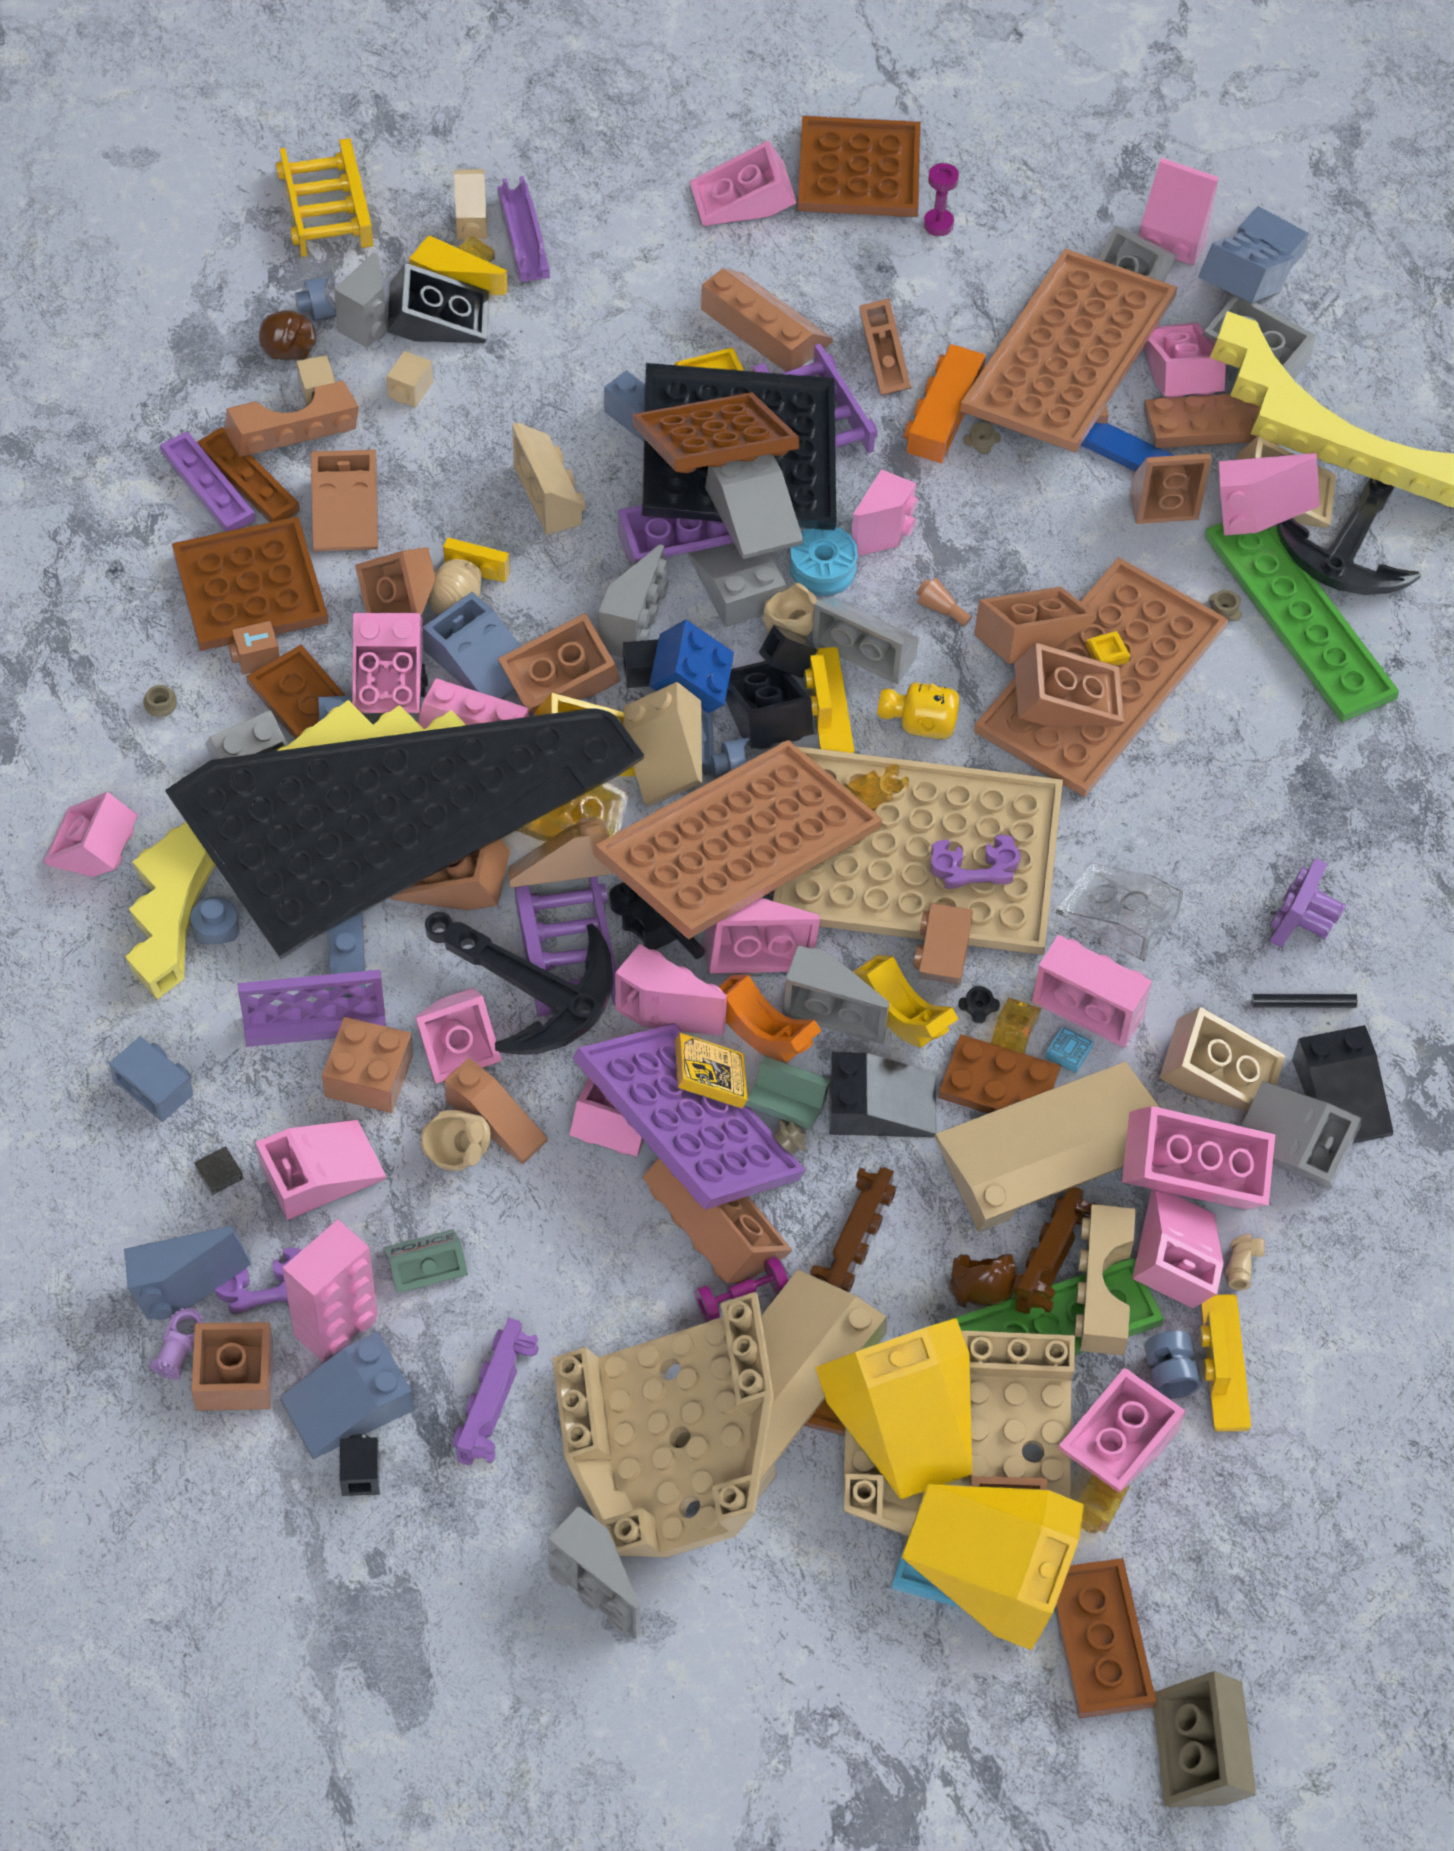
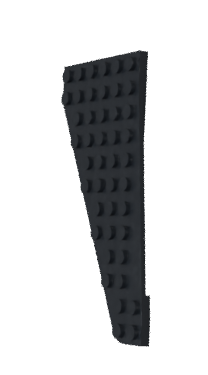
M590 708L213 759L167 788L165 792L281 960L311 939L616 778L643 760L644 754L614 714L603 709Z

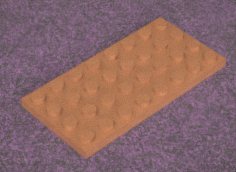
M1064 249L962 400L961 412L1077 452L1176 297L1177 286Z
M1119 557L1080 601L1097 614L1096 621L1054 648L1092 659L1086 648L1087 639L1114 631L1119 633L1130 654L1128 663L1118 665L1124 723L1121 726H1045L1018 718L1016 680L1014 678L975 723L974 727L976 734L1054 779H1062L1064 786L1083 797L1087 796L1218 638L1228 622L1226 617Z
M787 740L597 843L594 847L593 855L685 937L690 939L879 830L883 819Z

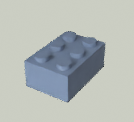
M1244 231V233L1240 232L1212 243L1198 277L1250 303H1254L1282 290L1295 257L1287 254L1288 249L1275 243L1268 245L1260 241L1261 236L1258 234Z

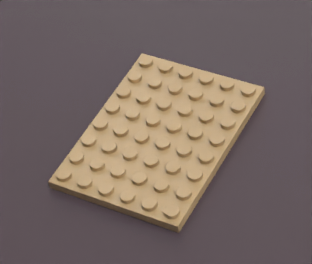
M797 746L798 749L883 820L879 830L775 889L774 902L818 914L820 916L819 927L925 940V936L920 935L923 910L930 911L931 903L973 910V919L968 946L1044 955L1063 784L1062 779ZM997 835H1007L1014 838V845L1021 856L1019 867L1013 872L1012 883L1005 885L981 882L969 883L955 889L944 888L945 879L934 876L930 870L932 860L931 847L940 840L950 841L949 851L955 852L958 846L961 847L963 861L960 868L965 870L987 869L993 866V864H987L985 851L987 844L997 848L994 846Z

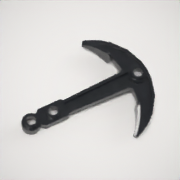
M1369 479L1361 494L1359 504L1328 550L1308 540L1309 530L1293 518L1276 525L1280 541L1293 562L1313 579L1336 590L1360 595L1387 594L1402 590L1412 585L1421 577L1418 571L1402 570L1383 564L1378 565L1375 571L1354 563V559L1377 513L1383 510L1395 486L1384 484L1376 479Z
M434 912L425 920L426 935L431 941L444 943L445 948L473 965L483 966L556 1011L543 1026L540 1021H536L521 1032L495 1042V1051L531 1055L567 1046L588 1032L606 1009L613 986L611 953L605 939L593 923L586 925L589 939L585 960L586 972L578 985H573L492 943L489 937L462 922H453L452 918L444 912ZM437 929H444V930H445V931L439 932V933H438V932H434V931L437 930ZM465 945H472V946H474V947L469 948V949L463 948ZM581 1010L590 1012L588 1014H579Z

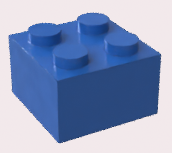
M685 619L660 633L649 687L658 691L678 682L701 700V709L710 713L725 705L734 652Z

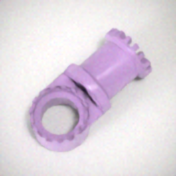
M181 1308L179 1312L176 1311L175 1315H172L167 1329L162 1336L164 1343L157 1359H153L149 1365L150 1369L158 1373L159 1376L164 1373V1378L168 1376L170 1380L180 1379L182 1375L180 1368L187 1353L192 1352L194 1348V1333L183 1335L178 1332L177 1327L180 1322L187 1319L203 1323L202 1316L194 1308Z

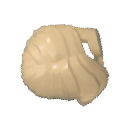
M460 559L447 561L434 572L436 580L428 601L433 613L437 616L471 592L480 598L482 572L471 561Z
M797 582L765 601L762 619L767 632H770L773 625H777L807 637L813 630L814 609L817 602L815 595L809 592L804 585Z
M459 1110L441 1111L422 1129L420 1145L424 1150V1154L439 1168L448 1171L463 1170L477 1164L487 1151L490 1144V1127L486 1120L479 1115Z

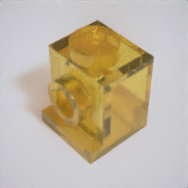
M1092 1474L1078 1501L1084 1504L1081 1529L1092 1534H1096L1098 1530L1105 1533L1130 1486L1128 1485L1118 1493ZM1091 1504L1099 1505L1102 1511L1091 1506Z

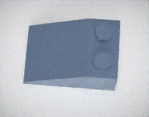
M233 1226L124 1249L127 1288L147 1320H164L171 1317L176 1311L179 1312L181 1308H190L213 1292L215 1288L223 1285L252 1265L251 1257Z
M379 1332L343 1348L280 1396L284 1408L312 1459L340 1447V1439L349 1438L356 1434L369 1433L414 1411L412 1391Z

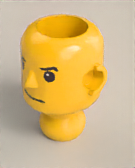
M913 682L908 687L906 695L898 694L895 690L889 688L881 690L877 715L885 720H890L894 717L901 718L902 727L908 734L946 740L952 737L955 731L960 696L954 689L936 686L934 683L930 685Z

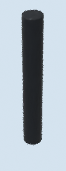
M1252 994L1251 1002L1252 1008H1357L1358 999L1357 994Z

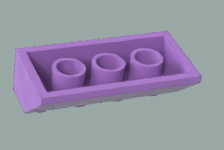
M642 505L618 510V535L626 559L635 564L658 545H664L665 558L734 543L723 522L642 516Z

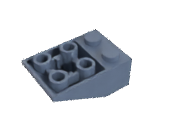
M473 592L423 626L424 651L465 688L502 700L515 692L498 658L521 646L495 611Z

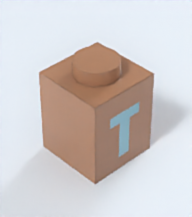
M271 621L232 630L234 643L228 644L232 663L239 662L242 675L252 673L280 657Z

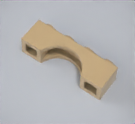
M1092 1204L1089 1218H1082L1081 1239L1087 1240V1250L1080 1249L1078 1271L1085 1272V1281L1078 1282L1076 1304H1083L1082 1315L1076 1314L1074 1336L1081 1337L1080 1351L1125 1355L1129 1332L1130 1305L1118 1300L1110 1293L1104 1283L1103 1273L1114 1263L1130 1258L1134 1242V1208Z

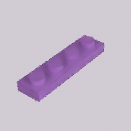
M188 431L160 445L163 456L225 532L241 529L255 521L254 511Z

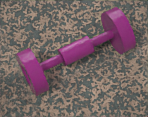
M938 163L929 170L928 182L936 190L935 208L929 210L924 216V228L931 235L945 236L951 233L954 227V216L946 208L948 191L957 187L959 171L949 163Z
M777 1257L765 1260L764 1269L767 1276L755 1281L750 1278L728 1287V1292L714 1297L707 1285L695 1289L696 1302L705 1321L709 1322L720 1318L717 1304L728 1299L732 1300L757 1292L756 1288L764 1284L770 1283L775 1293L779 1294L788 1282L787 1274L780 1260Z

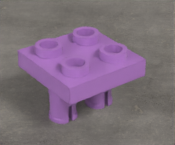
M1315 858L1308 869L1302 866L1294 883H1291L1282 900L1284 903L1281 909H1278L1270 924V927L1275 929L1270 939L1271 943L1282 948L1297 926L1313 932L1324 940L1326 939L1334 923H1337L1346 907L1345 903H1341L1319 891L1320 887H1318V884L1328 865L1327 863Z

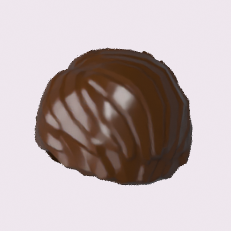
M281 310L266 316L262 320L259 329V343L271 359L285 361L305 360L309 358L311 349L316 343V332L310 320L305 316L291 310Z
M960 1254L958 1258H954L951 1279L948 1281V1289L955 1297L958 1305L966 1308L969 1302L974 1305L992 1306L1010 1299L1013 1295L1012 1289L1016 1279V1267L1012 1254H1002L998 1258H986L981 1261L971 1260L967 1254Z

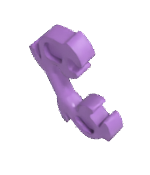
M997 835L995 837L994 846L997 848L987 844L985 860L987 864H993V866L987 869L965 870L960 868L963 861V851L960 846L956 848L955 852L949 851V840L937 841L931 847L932 860L930 870L934 876L945 879L944 888L955 889L969 883L992 882L1002 885L1010 884L1013 881V872L1019 867L1021 857L1020 852L1014 845V838L1007 835Z
M294 1247L286 1248L283 1250V1256L287 1261L283 1264H280L277 1259L273 1261L276 1280L283 1281L277 1287L253 1292L245 1290L244 1288L249 1286L250 1281L246 1268L223 1285L215 1288L217 1298L229 1303V1310L232 1314L243 1313L255 1306L268 1303H288L282 1267L302 1250Z

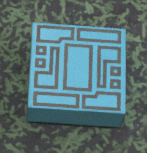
M1063 1026L1048 1048L1045 1058L1077 1073L1092 1050L1094 1041Z

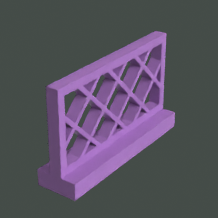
M381 970L238 983L246 1047L336 1038L344 1017L386 1027ZM369 983H372L371 985H369V986L366 987V988H362V987L358 986L359 984H369ZM334 987L330 992L323 990V988ZM288 991H299L295 995L287 993ZM346 993L354 995L349 999L341 997ZM263 994L259 999L250 995ZM312 996L317 998L318 1000L312 1003L307 1001L306 999ZM274 1000L283 1002L279 1006L270 1004Z

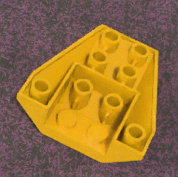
M957 1318L922 1328L814 1367L828 1406L880 1474L883 1475L900 1500L924 1492L928 1484L944 1485L972 1475L970 1359Z
M928 1484L901 1558L995 1637L1032 1650L1054 1612L1079 1542L1084 1504L1049 1490Z

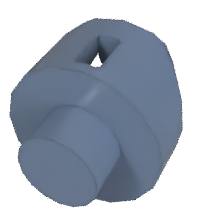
M328 275L304 280L305 291L294 293L298 312L309 311L313 321L337 316L336 309L329 304L324 294V285L329 278Z
M749 738L722 742L721 753L712 754L710 759L714 777L722 776L747 762L744 756V747L747 745Z
M209 897L198 902L192 909L190 920L193 936L197 943L207 945L223 944L234 941L238 937L239 924L237 912L230 901L222 897Z

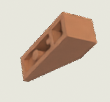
M890 298L859 305L860 318L880 395L883 396L911 389Z
M470 1058L444 1080L446 1102L455 1110L482 1116L490 1127V1138L520 1163L524 1164L548 1142L543 1132L498 1081Z

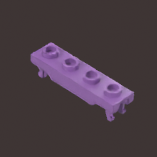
M519 176L520 183L516 189L510 190L507 178L502 179L503 185L498 186L497 191L520 282L550 278L544 242L527 182H525L524 176Z
M508 1318L504 1330L498 1329L494 1336L492 1350L495 1352L491 1362L485 1361L479 1375V1382L482 1384L478 1393L472 1392L466 1406V1414L469 1416L465 1425H459L454 1434L452 1446L456 1447L457 1462L469 1466L473 1464L475 1458L487 1459L488 1463H493L495 1460V1443L487 1438L493 1434L517 1374L515 1366L516 1355L535 1356L539 1350L537 1346L538 1337L534 1334L531 1337L522 1332V1323L518 1320Z

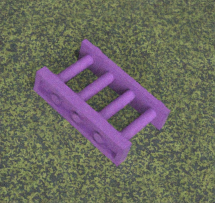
M821 344L815 345L814 363L782 374L802 376L819 374L820 377L835 378V401L839 406L835 408V421L846 418L852 427L851 430L835 435L836 448L860 440L868 454L874 452L875 438L878 436L874 421L868 420L837 371L832 355L827 354ZM765 363L753 366V372L770 373Z
M597 876L589 877V889L537 896V893L531 894L529 885L515 887V903L526 960L546 971H551V967L584 963L588 948L549 954L548 950L542 951L540 943L545 942V938L586 933V925L593 923L602 934L611 953L613 974L611 997L613 1005H615V973L617 969L603 904L608 903L605 883L599 884ZM590 902L593 905L595 915L593 918L543 925V922H536L535 914H539L540 910ZM582 979L570 980L567 982L573 985H578ZM534 998L537 1017L551 1015V1008Z

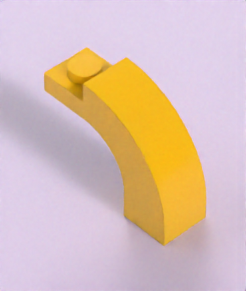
M876 955L853 971V973L889 1001L887 1026L898 1037L915 1047L922 1048L933 1039L945 1035L949 1031L948 1026L958 1020L953 1007L936 1006L923 1000L905 979L894 956Z

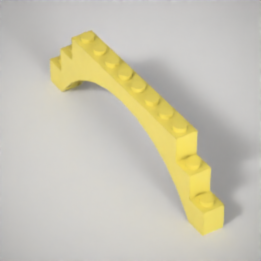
M1227 311L1210 358L1239 368L1230 396L1260 406L1251 435L1259 436L1296 452L1304 454L1317 453V459L1326 463L1337 465L1354 473L1362 474L1384 484L1395 486L1454 508L1453 453L1420 450L1384 440L1351 425L1319 404L1293 380L1274 356L1256 321Z
M347 700L341 706L333 708L317 724L306 728L289 745L281 747L277 751L457 727L466 724L450 710L442 717L434 719L429 727L424 730L400 705L391 712L384 713L375 724H372ZM186 822L179 827L171 829L162 840L151 848L143 850L138 858L132 861L139 878L151 892L138 898L135 904L129 908V911L136 926L148 939L135 945L125 958L133 974L157 1000L185 979L186 938L191 922V911L212 870L216 866Z

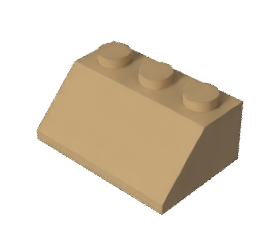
M521 423L512 424L513 465L545 534L548 535L582 525V511L586 510L585 501L582 493H576L574 489L575 483L571 470L565 469L563 466L564 460L560 447L554 446L550 436L546 433Z

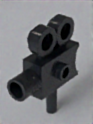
M621 883L611 889L609 894L611 910L622 916V929L636 934L643 941L644 947L649 950H656L677 940L695 959H700L704 956L705 949L694 937L690 939L685 937L627 884Z

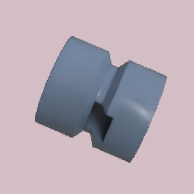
M1176 1330L1166 1331L1150 1337L1145 1342L1147 1362L1150 1368H1153L1150 1376L1154 1389L1169 1399L1185 1397L1200 1389L1202 1383L1198 1365L1193 1361L1195 1359V1350L1189 1333Z

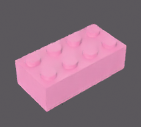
M1154 1106L1129 1111L1122 1183L1245 1210L1269 1205L1275 1134Z
M337 1219L282 1267L293 1334L323 1363L347 1347L350 1340L360 1331H367L374 1324L378 1316L370 1247Z

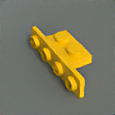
M816 648L818 650L817 653L810 657V668L804 670L805 688L811 689V696L809 697L812 702V714L815 716L820 749L855 753L838 648Z
M1234 1294L1215 1295L1200 1304L1202 1325L1199 1328L1200 1346L1205 1347L1206 1358L1203 1359L1204 1381L1209 1382L1213 1429L1216 1432L1249 1431L1251 1428V1416L1238 1300Z

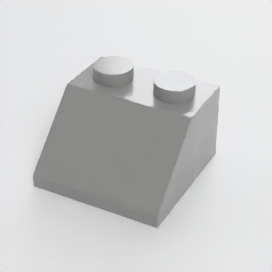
M1115 225L1098 260L1164 282L1177 255L1127 228Z
M373 252L334 289L338 332L366 348L375 340H379L387 328L379 256Z

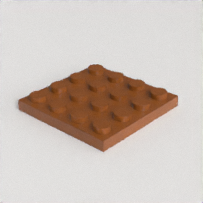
M802 115L797 211L918 217L921 121Z
M752 392L632 414L633 427L676 472L690 473L695 471L696 468L704 466L722 467L727 462L736 460L753 461L757 459V456L768 454L781 456L787 454L789 450L799 449V436Z
M298 516L172 543L174 558L200 651L234 643L233 629L271 621L275 635L329 623L326 607Z

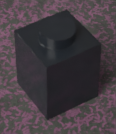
M773 625L758 653L771 667L803 678L804 670L810 668V657L815 655L818 650L805 636Z
M659 639L623 642V665L627 688L649 686Z
M356 1434L349 1438L340 1439V1487L342 1496L380 1495V1451L378 1437Z

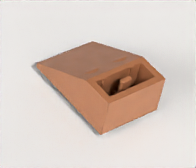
M376 450L311 451L313 551L378 549V472Z

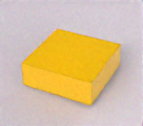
M1117 631L1087 639L1086 648L1092 659L1114 666L1129 662L1130 654Z

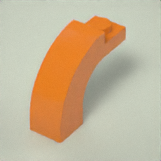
M731 975L718 986L727 995L726 1023L739 1037L764 1056L788 1063L797 1054L810 1048L813 1044L812 1039L822 1031L813 1019H791L778 1012L763 997L749 975Z

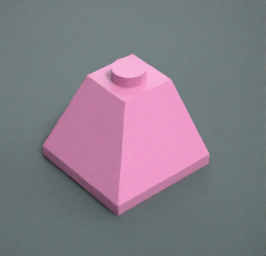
M474 988L441 998L415 1016L431 1073L436 1084L443 1082L468 1058L481 1068L502 1061L500 1052L495 1051L496 1039L483 995Z

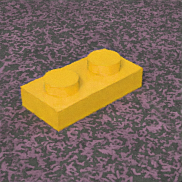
M447 537L443 546L444 563L454 559L471 561L481 570V577L487 580H497L506 583L510 574L508 552Z

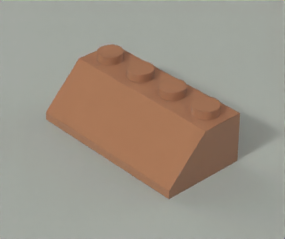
M722 268L702 284L701 310L785 372L802 367L814 357L815 345L821 344L825 349L833 342L831 336L744 273Z
M660 1158L656 1160L642 1177L650 1187L652 1196L664 1204L671 1213L673 1222L685 1230L692 1239L693 1247L699 1253L705 1255L713 1265L714 1273L726 1283L743 1282L754 1278L765 1271V1260L772 1257L782 1260L793 1251L749 1196L704 1210L683 1184L673 1176L670 1169Z

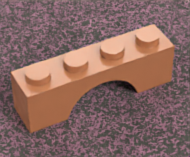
M339 381L314 387L312 402L306 408L296 412H275L263 407L256 401L226 408L224 431L238 456L242 457L356 429L359 406L345 382Z

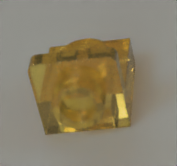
M1008 998L997 1018L991 1044L1025 1054L1029 1037L1039 1020L1042 1008Z

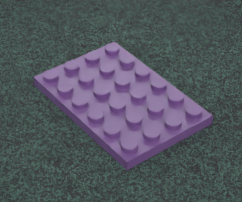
M675 1023L579 1047L575 1052L573 1059L581 1067L585 1075L595 1083L606 1099L615 1106L627 1123L635 1129L648 1144L649 1148L656 1153L670 1169L673 1176L683 1184L704 1210L798 1181L806 1171L796 1158L776 1141L771 1130L751 1108L747 1106L738 1108L678 1088L675 1040L679 1033L683 1032Z

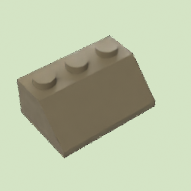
M1212 1671L1156 1691L1157 1703L1154 1708L1165 1806L1169 1808L1225 1806L1255 1796L1256 1787L1243 1683Z

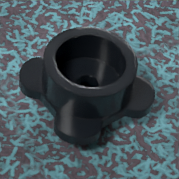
M975 986L968 991L966 997L959 999L958 1007L960 1010L968 1012L975 1023H983L986 1021V1016L991 1012L999 1010L1000 1002L994 998L989 989ZM976 1003L982 1004V1006L978 1007L976 1006Z

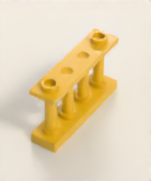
M351 138L339 140L340 152L335 153V156L292 163L288 162L286 149L279 148L281 161L275 162L278 180L284 179L294 227H290L293 246L299 245L301 257L307 256V240L353 234V237L359 236L361 248L373 246L372 224ZM335 168L338 171L343 170L344 173L340 174V178L293 184L292 175ZM342 190L343 193L348 192L349 196H345V200L298 206L297 196ZM341 212L354 215V218H350L349 222L303 228L301 219Z

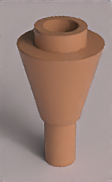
M937 577L932 581L926 579L916 592V595L919 596L918 604L946 616L949 615L964 627L971 621L972 616L956 605L957 602Z

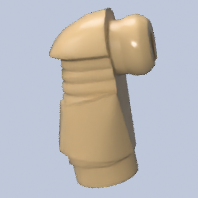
M1252 1234L1238 1236L1230 1243L1233 1251L1225 1274L1228 1278L1229 1287L1234 1290H1246L1250 1287L1252 1256L1262 1257L1265 1254L1264 1239L1261 1237L1252 1238Z

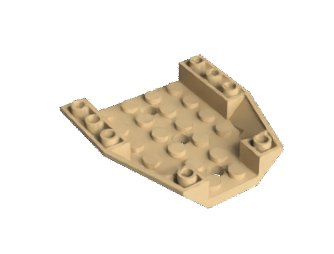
M756 1292L721 1303L723 1317L601 1357H597L588 1348L584 1347L552 1358L565 1460L593 1516L608 1529L619 1556L670 1557L735 1537L755 1514L774 1398L758 1294ZM674 1364H680V1371L677 1376L671 1380H666L667 1370ZM683 1432H690V1439L687 1444L682 1448H676L678 1436ZM694 1501H699L700 1509L697 1514L691 1518H686L685 1512L688 1505Z
M961 1331L970 1359L972 1475L944 1485L970 1486L971 1476L1048 1478L1049 1491L1070 1499L1071 1458L1061 1452L1058 1446L1071 1431V1379L1075 1372V1336ZM845 1428L844 1512L909 1536L924 1492L900 1500L883 1475L880 1474ZM1028 1444H1035L1041 1448L1043 1458L1035 1463L1029 1462L1023 1457L1022 1448Z

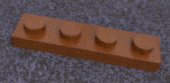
M221 427L197 441L198 445L226 479L269 522L288 519L300 511L299 502L251 454L242 457L238 456L224 431L225 428Z

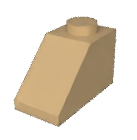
M484 169L454 170L457 240L487 239Z

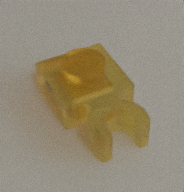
M895 764L889 766L885 770L884 775L879 777L875 771H872L846 784V789L874 811L880 804L892 802L893 793H899L905 787L907 789L909 787V778L906 776L901 780L893 779L892 775H899V766Z

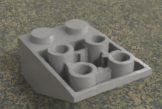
M658 545L607 587L598 611V634L610 655L623 657V642L649 640V624H655L659 612L658 599H664L668 587V580H664L668 569V560L664 559V545Z
M271 710L212 735L205 743L212 760L272 752L288 745Z
M1262 1081L1241 1127L1275 1134L1273 1164L1331 1190L1360 1129L1361 1118L1329 1103Z
M577 1506L548 1537L549 1572L560 1585L566 1587L569 1584L579 1593L578 1595L582 1602L590 1609L596 1610L598 1608L608 1616V1621L617 1631L623 1634L628 1632L634 1638H637L640 1635V1604L610 1533L604 1525L580 1506Z

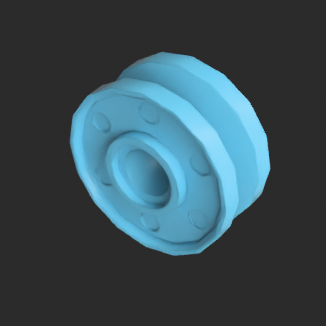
M838 527L835 528V531L809 528L802 530L803 544L790 547V576L793 581L801 583L809 592L817 596H832L843 592L853 583L857 573V545L852 536Z

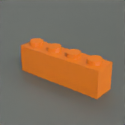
M950 344L945 355L940 354L935 368L937 373L935 377L930 376L926 384L925 399L920 398L918 400L914 413L916 418L914 421L909 420L906 426L904 439L908 440L907 453L943 463L965 416V413L961 412V402L983 371L986 354L954 344Z

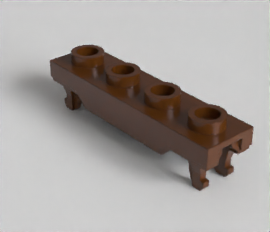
M880 1167L878 1173L865 1172L866 1169L859 1168L857 1172L858 1180L855 1186L861 1193L832 1251L834 1260L831 1264V1269L823 1266H813L810 1271L811 1276L850 1293L856 1277L852 1272L856 1264L863 1265L870 1247L866 1242L870 1234L877 1235L883 1221V1216L880 1215L884 1205L890 1207L896 1194L897 1187L892 1185L894 1171L885 1167Z
M1072 1187L1067 1190L1064 1198H1057L1052 1211L1053 1219L1051 1223H1044L1039 1236L1040 1244L1038 1248H1031L1026 1260L1025 1267L1027 1269L1025 1273H1019L1015 1279L1012 1294L1017 1295L1015 1311L1024 1314H1030L1032 1308H1043L1045 1312L1052 1311L1053 1301L1050 1299H1053L1055 1290L1051 1286L1075 1241V1235L1072 1230L1076 1224L1082 1225V1218H1089L1084 1214L1090 1215L1092 1204L1083 1199V1191L1080 1188Z

